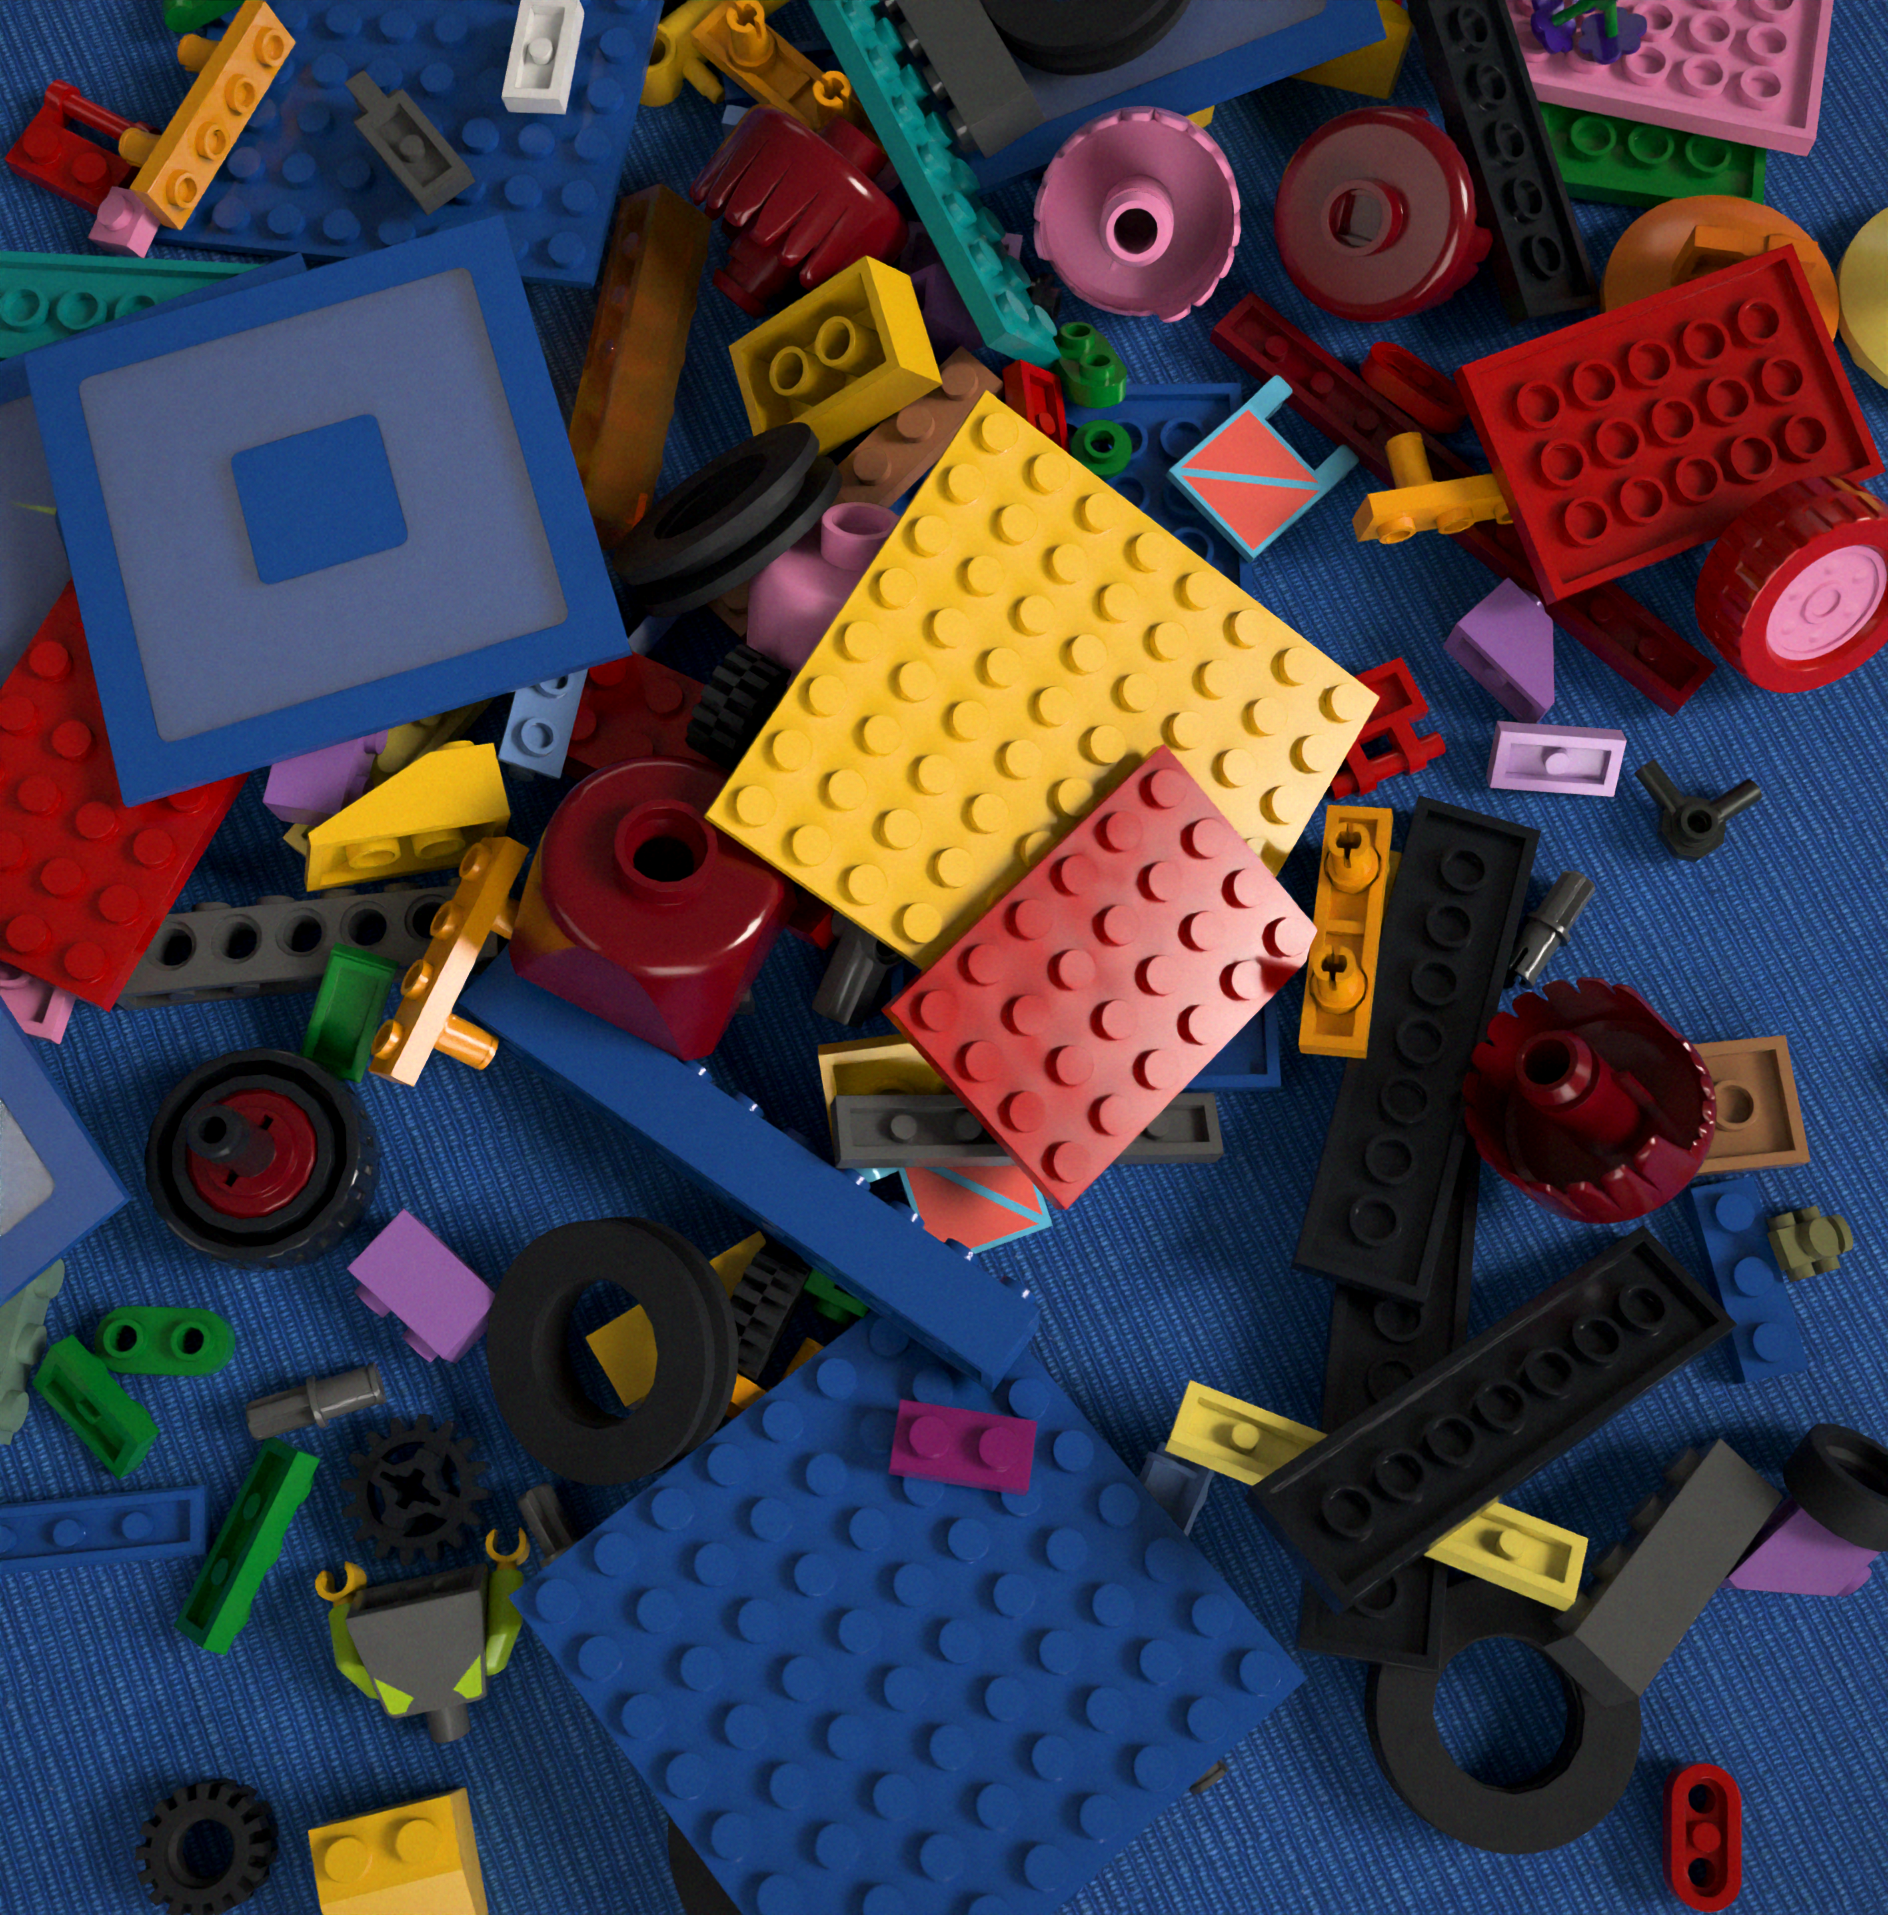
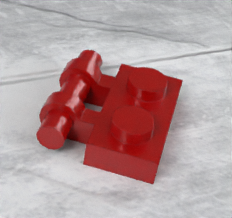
M1402 657L1354 676V678L1380 698L1342 762L1343 771L1335 774L1326 790L1328 797L1333 802L1350 794L1358 798L1375 791L1378 782L1401 772L1406 776L1419 772L1426 768L1427 761L1446 752L1444 741L1438 732L1434 731L1421 738H1417L1410 725L1423 719L1428 713L1429 708ZM1386 735L1392 750L1367 760L1361 745Z

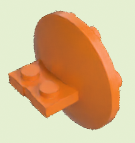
M1700 195L1673 199L1644 213L1630 225L1618 240L1602 274L1599 290L1601 297L1600 314L1792 243L1832 341H1834L1838 327L1839 297L1837 285L1832 270L1818 247V242L1813 241L1800 226L1775 209L1764 204L1761 205L1746 199L1732 197L1733 195Z

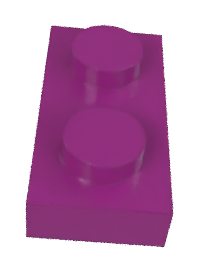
M900 1399L888 1474L1026 1496L1029 1489L1037 1421Z

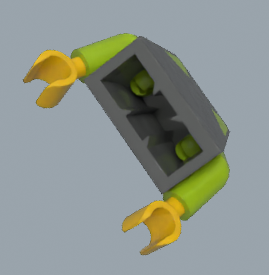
M519 1527V1547L513 1554L508 1556H502L497 1553L498 1531L496 1528L487 1535L485 1542L486 1550L497 1564L496 1571L490 1575L487 1563L366 1589L367 1576L364 1570L357 1564L345 1561L344 1567L348 1581L344 1589L337 1593L332 1573L322 1570L315 1579V1588L323 1599L333 1602L334 1608L328 1613V1621L335 1663L338 1670L369 1698L380 1700L385 1714L391 1718L397 1719L425 1713L431 1741L436 1743L450 1742L466 1735L472 1728L466 1703L477 1701L487 1696L491 1677L506 1667L522 1626V1615L508 1596L519 1589L524 1582L523 1573L517 1570V1567L525 1562L530 1552L529 1538L523 1529Z

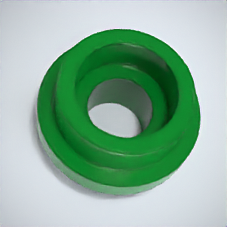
M1090 421L1082 425L1073 436L1071 456L1101 480H1108L1120 474L1127 467L1131 458L1132 443L1128 433L1120 425L1112 421ZM1103 442L1112 446V449L1108 452L1100 453L1095 451L1091 444Z

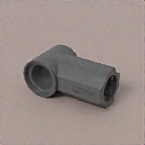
M835 910L831 921V929L838 943L814 996L811 1008L824 1017L838 1021L846 1026L862 1028L887 968L901 963L905 958Z

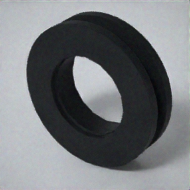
M980 0L1004 45L1021 61L1044 72L1057 75L1080 76L1101 73L1117 68L1146 53L1160 42L1178 23L1191 0H1076L1062 2L1056 0Z
M802 422L784 424L762 432L733 447L706 464L669 492L629 531L618 546L612 565L625 583L639 585L637 600L650 616L656 618L676 616L698 608L729 592L787 551L828 510L841 489L843 477L831 458L817 456L820 443L809 425Z
M621 1216L578 1221L549 1230L531 1242L515 1258L506 1271L493 1300L487 1330V1361L491 1385L500 1411L521 1445L542 1465L567 1479L591 1485H614L675 1466L708 1440L718 1428L727 1411L736 1383L739 1354L738 1334L733 1309L723 1283L713 1266L693 1243L675 1230L656 1221L640 1217ZM599 1279L618 1283L639 1301L653 1327L658 1353L654 1384L641 1408L627 1418L604 1412L586 1397L571 1368L567 1347L570 1317L583 1291Z
M1466 1576L1447 1581L1439 1673L1428 1674L1376 1664L1369 1665L1365 1685L1364 1711L1370 1745L1385 1779L1398 1797L1422 1820L1439 1831L1467 1845L1500 1854L1520 1855L1552 1850L1586 1834L1612 1810L1622 1796L1634 1770L1640 1746L1641 1709L1639 1698L1607 1709L1604 1708L1542 1648L1557 1627L1551 1620L1557 1608L1480 1577ZM1499 1636L1519 1640L1545 1658L1561 1681L1568 1708L1565 1738L1551 1763L1528 1780L1502 1786L1477 1781L1456 1766L1440 1743L1433 1715L1436 1685L1450 1659L1473 1642Z

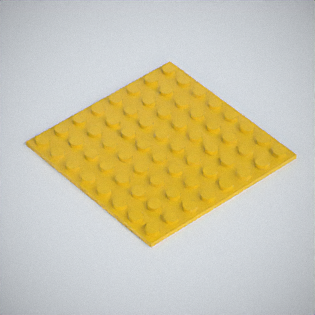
M985 390L703 817L923 970L1150 750L1162 744L1169 748L1276 878L1380 697L988 390Z

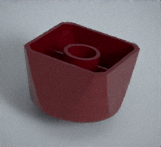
M651 755L621 760L600 768L577 783L564 797L551 817L541 837L523 891L508 948L510 960L515 974L683 1061L699 1059L711 1055L796 909L798 901L792 879L703 817L730 777L729 775L705 763L678 756Z

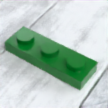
M275 1436L265 1439L174 1624L177 1630L202 1649L226 1656L235 1635L244 1628L251 1612V1602L267 1569L279 1557L283 1536L298 1505L310 1493L314 1472L320 1459L289 1441Z

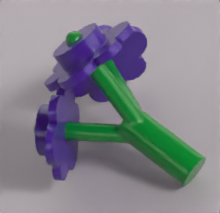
M1532 0L1535 12L1531 15L1530 23L1535 38L1549 54L1554 55L1560 51L1567 53L1573 49V39L1571 36L1576 32L1575 17L1591 13L1596 9L1603 10L1604 14H1592L1583 20L1581 24L1583 36L1579 39L1578 44L1580 52L1593 54L1595 62L1608 65L1619 60L1622 55H1631L1640 49V37L1647 31V20L1641 14L1628 15L1625 8L1616 7L1618 0H1572V5L1564 8L1563 0Z

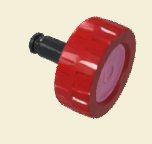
M1818 476L1797 480L1770 492L1752 504L1723 532L1708 554L1700 571L1695 590L1694 606L1698 626L1704 637L1720 656L1754 686L1771 692L1798 693L1813 690L1830 684L1861 666L1888 641V505L1855 481L1847 478H1837L1836 476Z

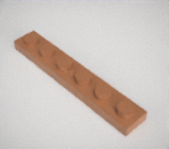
M960 346L938 367L942 385L886 418L837 466L842 474L843 482L837 497L829 508L842 503L864 502L888 509L938 461L985 390H988L999 400L1005 395L1003 381L965 348ZM749 579L705 604L746 645Z

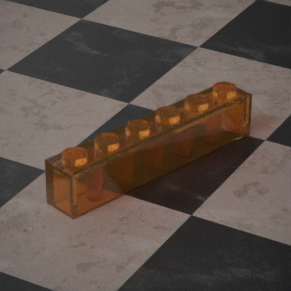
M662 183L653 185L621 200L568 433L594 526L603 551L618 548L625 536L651 509L657 477L663 466L662 454L668 426L674 414V398L680 370L686 359L685 347L691 319L697 307L696 296L702 268L708 256L707 245L713 220Z

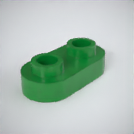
M1070 322L1057 330V335L1053 337V340L1062 358H1058L1056 364L1049 369L1053 374L1060 376L1061 387L1068 399L1079 406L1096 409L1112 407L1122 402L1126 396L1127 369L1106 337L1095 330L1092 325L1084 322Z
M125 1306L110 1312L101 1321L94 1338L95 1352L108 1369L127 1375L208 1377L214 1375L229 1363L236 1343L235 1333L231 1324L220 1314L200 1308ZM132 1327L137 1335L136 1343L130 1350L123 1352L119 1346L120 1335L123 1331ZM200 1330L204 1337L203 1345L196 1353L189 1354L185 1347L186 1338L191 1332Z

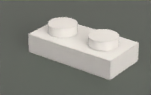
M580 0L520 1L501 96L508 112L566 114L585 14Z

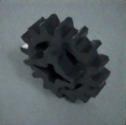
M419 1414L414 1430L410 1429L409 1424L404 1418L395 1417L391 1419L390 1425L392 1436L387 1438L380 1432L372 1430L366 1434L368 1443L373 1449L369 1455L350 1454L348 1460L360 1469L358 1478L342 1480L340 1488L348 1492H356V1502L348 1505L341 1511L343 1517H361L364 1524L354 1535V1539L357 1542H367L375 1537L379 1539L375 1550V1557L388 1559L397 1548H400L401 1564L411 1566L416 1565L420 1551L424 1549L425 1555L430 1562H440L444 1560V1542L447 1541L457 1549H464L469 1542L462 1528L466 1524L484 1525L486 1519L474 1508L477 1500L493 1498L494 1491L486 1487H478V1477L485 1475L492 1467L490 1462H472L470 1456L480 1444L476 1438L468 1437L458 1443L455 1441L459 1424L446 1420L440 1426L437 1433H435V1424L431 1415ZM425 1443L423 1448H418L413 1459L401 1463L389 1460L395 1452L408 1445ZM452 1462L455 1463L459 1473L460 1494L453 1491L448 1475ZM395 1477L423 1478L422 1485L430 1491L429 1495L439 1499L441 1502L412 1501V1492L405 1488L406 1484L396 1480ZM375 1485L381 1488L386 1505V1510L382 1517L375 1501ZM435 1515L447 1520L440 1528L427 1535L410 1536L412 1530L416 1531L420 1522L425 1518Z

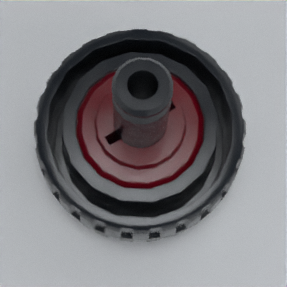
M252 1047L249 1050H234L224 1053L221 1057L213 1060L210 1059L199 1065L196 1070L182 1078L175 1085L172 1092L165 1097L158 1108V1113L151 1123L147 1135L148 1142L144 1151V1164L146 1166L145 1182L147 1192L152 1196L153 1207L158 1217L167 1223V1229L178 1240L188 1245V1248L211 1261L227 1267L263 1273L264 1271L284 1272L290 1271L299 1265L307 1266L318 1261L326 1253H332L360 1226L363 1216L370 1210L374 1201L376 1186L380 1181L381 1170L379 1169V1160L382 1156L381 1144L376 1138L377 1128L373 1118L366 1111L365 1104L341 1077L313 1059L303 1057L294 1051Z

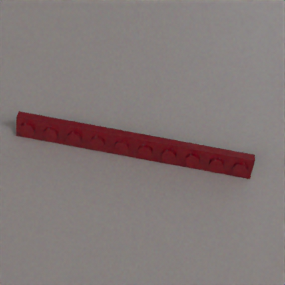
M1252 291L1213 327L1209 340L1212 344L1263 385L1275 375H1279L1293 390L1284 402L1339 447L1341 445L1348 446L1359 458V463L1392 490L1396 489L1384 447L1391 438L1407 432L1421 433L1433 481L1442 482L1479 475ZM1496 519L1475 522L1465 530L1447 534L1501 579L1506 580L1509 577L1520 589H1527L1535 594L1543 604L1545 613L1555 623L1671 717L1679 711L1718 667L1612 581L1547 606L1514 523L1498 524Z

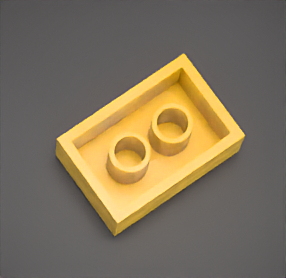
M867 255L728 346L753 435L756 436L788 423H806L819 440L820 447L817 456L829 454L943 384L910 275Z

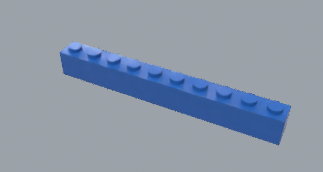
M509 944L503 948L457 1001L465 1019L499 1038L498 1047L991 1394L1038 1330L1041 1309L1033 1305L1036 1302V1298L1022 1284L1007 1276H1003L1000 1281L978 1267L980 1260L968 1247L952 1238H947L943 1243L923 1229L925 1222L911 1208L896 1200H893L888 1205L870 1193V1184L857 1171L852 1168L836 1169L816 1156L817 1148L803 1134L791 1127H786L781 1132L762 1119L765 1114L752 1099L738 1091H733L729 1096L711 1084L712 1076L695 1060H677L662 1049L515 974L510 960Z

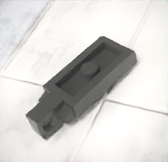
M364 69L344 83L353 95L355 104L362 112L353 118L354 124L362 138L426 216L433 213L475 182L467 165L403 89L399 91L394 89L385 96Z

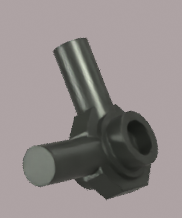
M1656 759L1651 760L1634 773L1662 811L1659 815L1656 835L1673 858L1695 863L1719 848L1724 843L1726 821L1762 799L1760 788L1751 779L1744 780L1711 802L1707 799L1688 795L1683 797Z

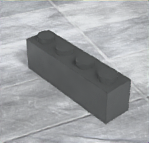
M883 0L892 17L900 11L906 17L907 21L898 26V29L914 57L918 58L926 53L931 64L921 70L938 100L941 101L948 96L952 99L955 107L946 112V115L964 145L974 139L984 157L988 159L1047 121L979 0Z
M1721 1438L1697 1450L1687 1445L1666 1463L1661 1471V1475L1667 1480L1657 1494L1654 1492L1649 1493L1633 1507L1625 1519V1522L1632 1528L1621 1542L1618 1540L1611 1542L1595 1557L1589 1566V1571L1595 1577L1583 1592L1580 1589L1577 1590L1575 1602L1566 1612L1556 1609L1551 1617V1620L1557 1627L1542 1648L1606 1709L1641 1697L1783 1498L1776 1489Z

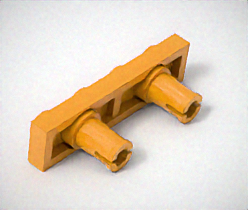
M245 0L220 41L202 38L191 33L185 35L178 45V60L181 65L186 66L185 70L190 73L199 74L166 130L161 136L131 127L126 129L121 135L118 148L121 157L126 159V163L130 166L141 168L130 189L164 226L182 230L296 43L265 1Z
M723 0L690 33L693 47L759 103L777 106L804 123L814 132H817L830 113L834 112L860 130L885 154L888 162L890 161L862 104L851 96L852 87L847 76L839 71L824 73L764 22V10L758 1Z
M1419 432L1403 433L1391 438L1384 448L1396 489L1367 494L1352 518L1357 542L1379 539L1382 544L1398 543L1412 537L1416 532L1438 529L1440 534H1452L1469 528L1475 522L1496 519L1498 524L1513 523L1493 473L1442 482L1433 481L1422 435Z
M1327 806L1313 924L1318 930L1310 945L1298 1043L1300 1053L1362 1059L1367 1057L1393 825L1391 808Z
M507 836L483 837L481 842L475 843L468 850L459 868V876L462 877V880L452 901L445 902L433 918L430 934L434 937L423 959L417 960L409 968L403 979L401 994L404 995V998L394 1018L387 1020L375 1035L371 1046V1054L374 1055V1058L367 1071L390 1082L414 1087L432 1048L479 1070H483L491 1062L497 1050L499 1038L453 1014L452 1007L490 930L508 940L511 939L520 902L510 897L509 891L530 850L529 848Z

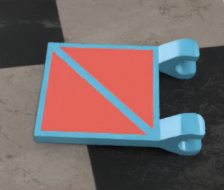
M1275 375L1247 403L1175 464L1165 475L1248 563L1253 561L1326 493L1338 485L1359 462V458L1348 446L1341 445L1314 471L1266 421L1281 408L1283 401L1293 391L1279 375Z
M1018 1166L852 1168L861 1174L868 1183L897 1171L909 1208L915 1211L925 1222L923 1229L943 1243L947 1238L955 1239L968 1247L974 1254L1053 1226L1043 1194Z

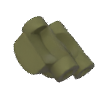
M1817 1205L1766 1220L1770 1230L1767 1236L1780 1270H1785L1790 1283L1841 1268L1837 1255L1849 1252L1853 1248L1852 1233L1845 1219L1839 1214L1821 1217Z

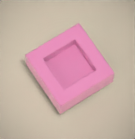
M112 186L107 198L98 209L97 219L88 238L104 251L144 258L161 222L132 190Z

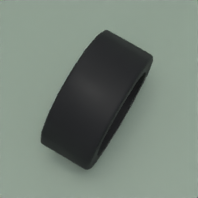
M1833 1423L1815 1424L1807 1432L1782 1468L1785 1486L1794 1500L1815 1521L1833 1534L1862 1548L1877 1552L1888 1551V1449L1853 1429Z

